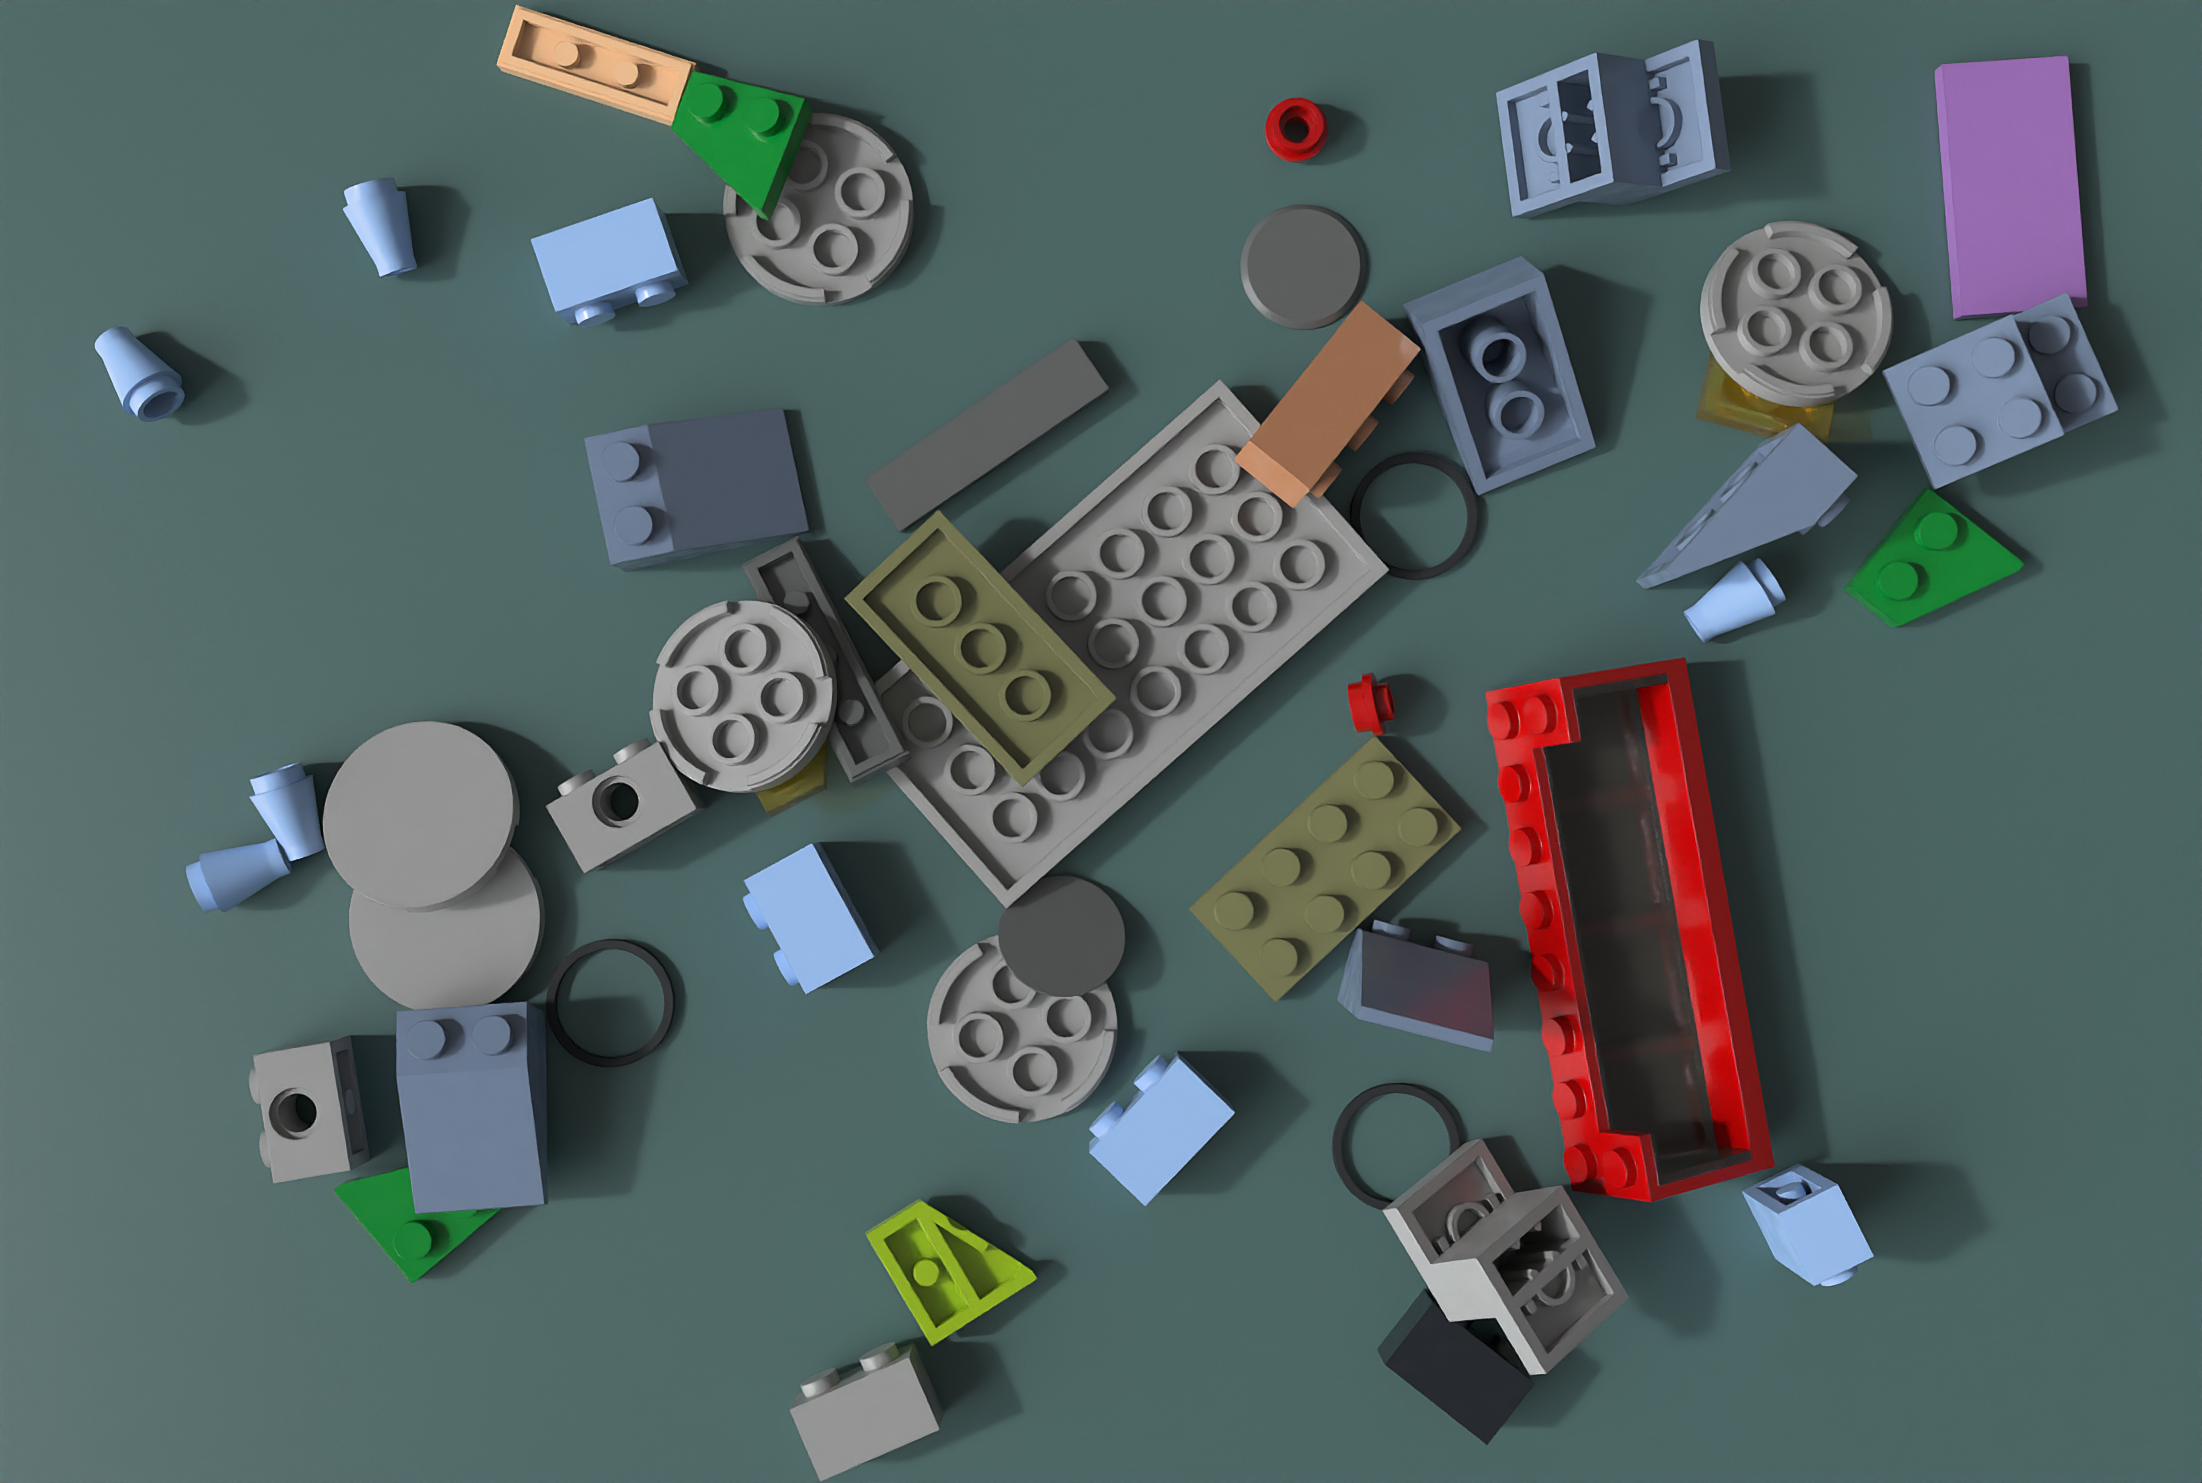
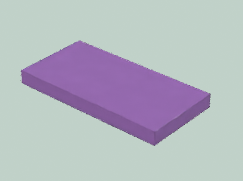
M2068 56L1942 64L1934 71L1954 320L2004 317L2010 314L2014 316L2066 292L2075 311L2088 307Z

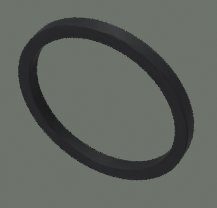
M1405 453L1380 462L1362 479L1351 503L1350 524L1368 545L1360 522L1362 500L1373 480L1394 466L1407 463L1425 464L1439 469L1449 476L1460 489L1467 508L1466 531L1457 550L1443 563L1424 570L1401 569L1388 564L1378 557L1389 569L1385 574L1405 580H1422L1440 575L1462 559L1474 539L1478 523L1476 499L1469 483L1454 466L1443 459L1429 454Z
M618 939L595 941L579 947L570 953L555 970L546 996L547 1018L558 1042L575 1058L599 1067L625 1066L650 1054L666 1036L675 1011L674 988L663 964L647 949L638 944ZM618 949L638 956L653 969L663 989L664 1012L657 1032L646 1045L625 1056L603 1057L587 1052L571 1040L559 1018L557 999L559 987L565 974L577 960L596 950Z
M1388 1083L1369 1088L1349 1102L1336 1122L1332 1137V1156L1336 1171L1346 1188L1357 1199L1373 1208L1383 1210L1393 1201L1375 1198L1360 1189L1350 1178L1342 1157V1139L1345 1128L1352 1115L1363 1104L1385 1094L1401 1093L1415 1096L1431 1105L1442 1118L1449 1136V1156L1460 1148L1458 1130L1448 1110L1433 1095L1419 1087L1403 1083Z

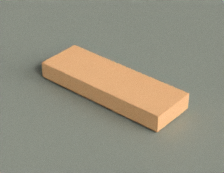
M518 5L515 7L496 64L503 72L669 126L673 123L692 72L700 71L694 62Z

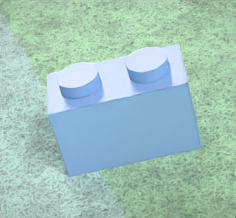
M653 197L531 239L555 312L570 325L578 322L579 327H592L605 323L615 317V309L638 302L641 307L661 304L676 295L674 289L689 284L665 213Z
M820 842L811 843L744 880L750 891L749 894L743 897L744 904L760 930L769 927L781 948L774 953V958L790 986L800 983L805 994L880 953Z
M1178 1052L1167 1062L1160 1055L1151 1061L1134 1080L1133 1083L1140 1090L1123 1108L1114 1101L1098 1116L1089 1128L1095 1135L1089 1142V1153L1144 1206L1159 1193L1235 1113L1232 1104Z
M1799 1163L1742 1191L1775 1259L1813 1286L1820 1283L1823 1286H1831L1844 1282L1858 1272V1264L1874 1256L1838 1184Z

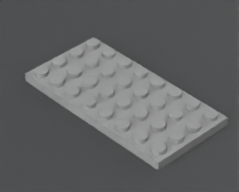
M1221 379L999 573L1117 698L1024 787H1021L903 660L898 662L875 683L912 759L886 773L1005 908L1009 907L1389 571L1386 565L1323 494L1317 499L1308 492L1292 508L1234 461V458L1261 424Z

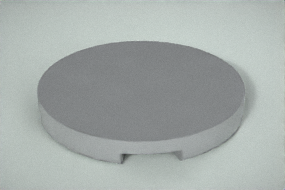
M812 113L771 221L759 217L727 184L723 201V215L725 216L728 236L744 268L768 291L783 299L802 305H839L858 299L876 289L900 264L909 246L914 227L913 193L908 176L895 151L880 135L869 127L853 119L836 114Z
M1779 221L1768 223L1764 228L1744 235L1727 247L1714 263L1705 280L1701 294L1700 317L1705 339L1712 354L1724 371L1735 382L1754 395L1777 404L1794 407H1812L1828 404L1847 396L1874 373L1884 359L1891 342L1894 323L1893 307L1888 288L1886 286L1881 287L1871 268L1855 252L1858 248L1857 245L1841 234L1820 225L1801 221Z
M723 601L704 608L686 620L673 633L656 661L660 666L654 685L653 710L649 711L655 737L661 743L670 762L681 773L702 785L732 793L759 792L780 785L791 779L810 763L822 747L830 731L837 704V680L831 656L820 636L809 624L780 606L760 601Z
M419 721L398 725L373 736L350 755L337 772L330 786L324 806L323 833L329 857L340 876L354 890L371 901L393 909L416 913L445 909L473 896L499 872L496 868L503 860L510 846L515 826H519L520 804L518 791L513 776L502 758L487 743L470 731L459 726L436 721Z
M509 846L503 860L496 868L499 872L487 885L470 898L445 909L422 913L393 909L371 901L354 890L349 909V928L357 959L369 979L384 994L399 1004L413 1010L490 1004L506 994L519 982L523 975L530 970L540 950L545 929V905L537 877L534 878L522 857Z
M998 934L979 941L953 961L940 978L934 990L927 1016L928 1041L931 1055L938 1074L947 1088L972 1110L991 1119L1019 1124V1122L1045 1120L1068 1112L1089 1097L1104 1078L1114 1056L1117 1042V1013L1107 981L1091 992L1074 997H1054L1034 991L1020 982L1007 967L1000 951Z

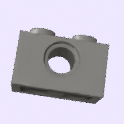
M643 738L628 745L613 755L618 765L597 777L592 769L572 777L558 787L562 797L546 805L583 873L601 870L707 809L691 779L681 773L670 762L660 742L651 745L648 738ZM624 783L630 785L636 791L639 800L635 814L627 820L619 818L611 807L612 793L618 786Z
M350 1035L277 1047L253 1055L254 1066L250 1070L249 1086L253 1100L257 1104H261L265 1129L260 1134V1154L265 1166L271 1167L273 1183L350 1171L370 1161ZM299 1094H304L311 1098L316 1106L317 1116L313 1125L302 1121L296 1112V1100Z

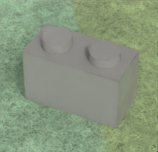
M895 1342L883 1344L862 1355L859 1358L861 1366L838 1375L836 1368H829L814 1374L800 1384L803 1391L797 1393L790 1412L820 1482L940 1430L944 1411L914 1342L900 1349H897Z

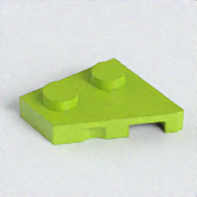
M920 1198L864 1232L931 1346L1037 1279L1029 1267Z

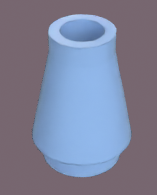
M394 178L371 180L346 189L344 195L348 205L343 208V211L376 264L380 278L392 277L416 269L418 266L413 255L406 193L398 191Z
M118 326L111 328L96 340L95 349L102 357L123 409L127 413L136 415L143 422H155L166 418L180 407L185 397L184 391L181 388V376L137 340L127 327Z
M1756 558L1746 565L1739 561L1695 605L1685 610L1684 614L1702 642L1706 643L1718 635L1776 614L1774 607L1784 602L1786 597L1767 566L1761 559Z
M301 762L290 764L250 779L255 794L249 796V798L284 849L288 861L309 856L326 848L321 836L313 775H305Z
M276 838L264 843L199 854V861L186 866V874L192 892L198 904L206 913L218 908L225 913L276 879L292 873L290 861L287 860L284 849Z

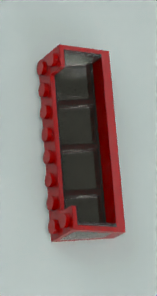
M1685 657L1555 678L1485 692L1488 705L1487 725L1495 745L1499 768L1498 788L1506 808L1510 831L1509 851L1517 871L1521 894L1520 914L1527 929L1532 958L1531 977L1538 992L1543 1021L1541 1030L1542 1040L1549 1055L1554 1084L1552 1093L1553 1103L1560 1118L1565 1147L1563 1160L1566 1172L1570 1177L1572 1191L1653 1202L1775 1167Z

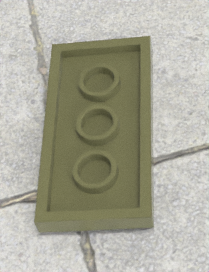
M939 509L844 598L1021 787H1024L1117 699Z
M1371 736L1194 901L1188 909L1265 992L1277 1002L1462 828L1379 739Z

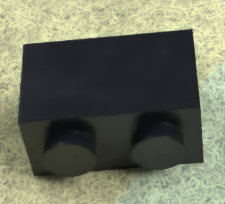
M1423 1289L1377 1350L1384 1364L1488 1445L1535 1383L1522 1367L1521 1359L1507 1339L1496 1333L1489 1341L1471 1327L1475 1320L1449 1322L1436 1299Z

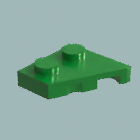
M693 71L671 129L759 217L771 221L813 109L805 98Z
M1926 488L1918 492L1843 587V590L1891 628H1894L2018 572L2025 563L1934 491Z
M409 1165L364 1178L350 1179L333 1190L411 1284L418 1281L502 1209L415 1214Z

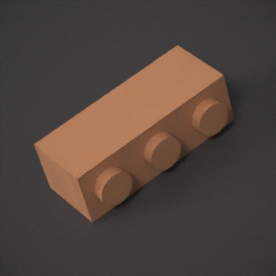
M1361 300L1234 458V461L1292 508L1308 492L1319 499L1343 469L1334 462L1342 449L1347 445L1355 452L1378 425L1379 421L1370 415L1378 403L1383 399L1391 406L1414 379L1415 375L1407 369V366L1421 348Z

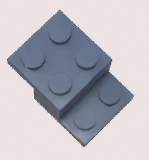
M1697 39L1646 60L1595 52L1496 93L1512 217L1529 219L1578 201L1627 206L1731 171L1715 48L1712 41Z
M2067 292L2014 316L2010 314L1882 371L1933 489L1940 488L2065 435V432L2119 410Z

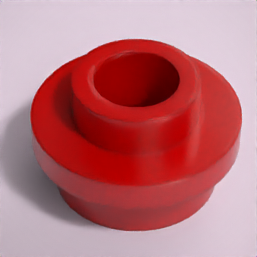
M1296 97L1283 100L1271 110L1267 117L1265 125L1266 142L1271 151L1284 161L1292 163L1308 161L1323 149L1328 137V121L1322 109L1308 99ZM1290 123H1300L1306 128L1308 136L1302 141H1292L1286 136L1284 128Z
M1373 672L1362 674V681L1349 683L1347 687L1349 706L1357 733L1372 731L1375 737L1385 735L1386 721L1395 720L1396 717L1388 682L1378 684Z

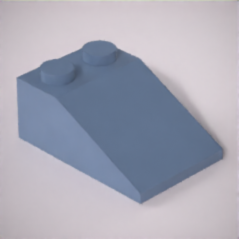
M1519 256L1403 304L1415 343L1421 348L1419 355L1474 491L1478 495L1596 447L1544 273L1524 257Z
M783 408L647 424L584 438L610 565L625 572L811 532L786 414Z
M1797 423L1762 441L1642 573L1636 582L1644 589H1648L1798 531L1803 535L1815 524L1823 528L1850 501V498L1843 492L1858 475L1803 425Z
M1375 919L1372 931L1358 927L1355 928L1337 998L1339 1003L1360 1020L1491 1053L1494 1043L1489 967L1487 962L1471 957L1474 945L1436 935L1433 947L1409 941L1412 929Z
M528 1002L397 1011L396 1078L415 1214L548 1205L546 1013Z

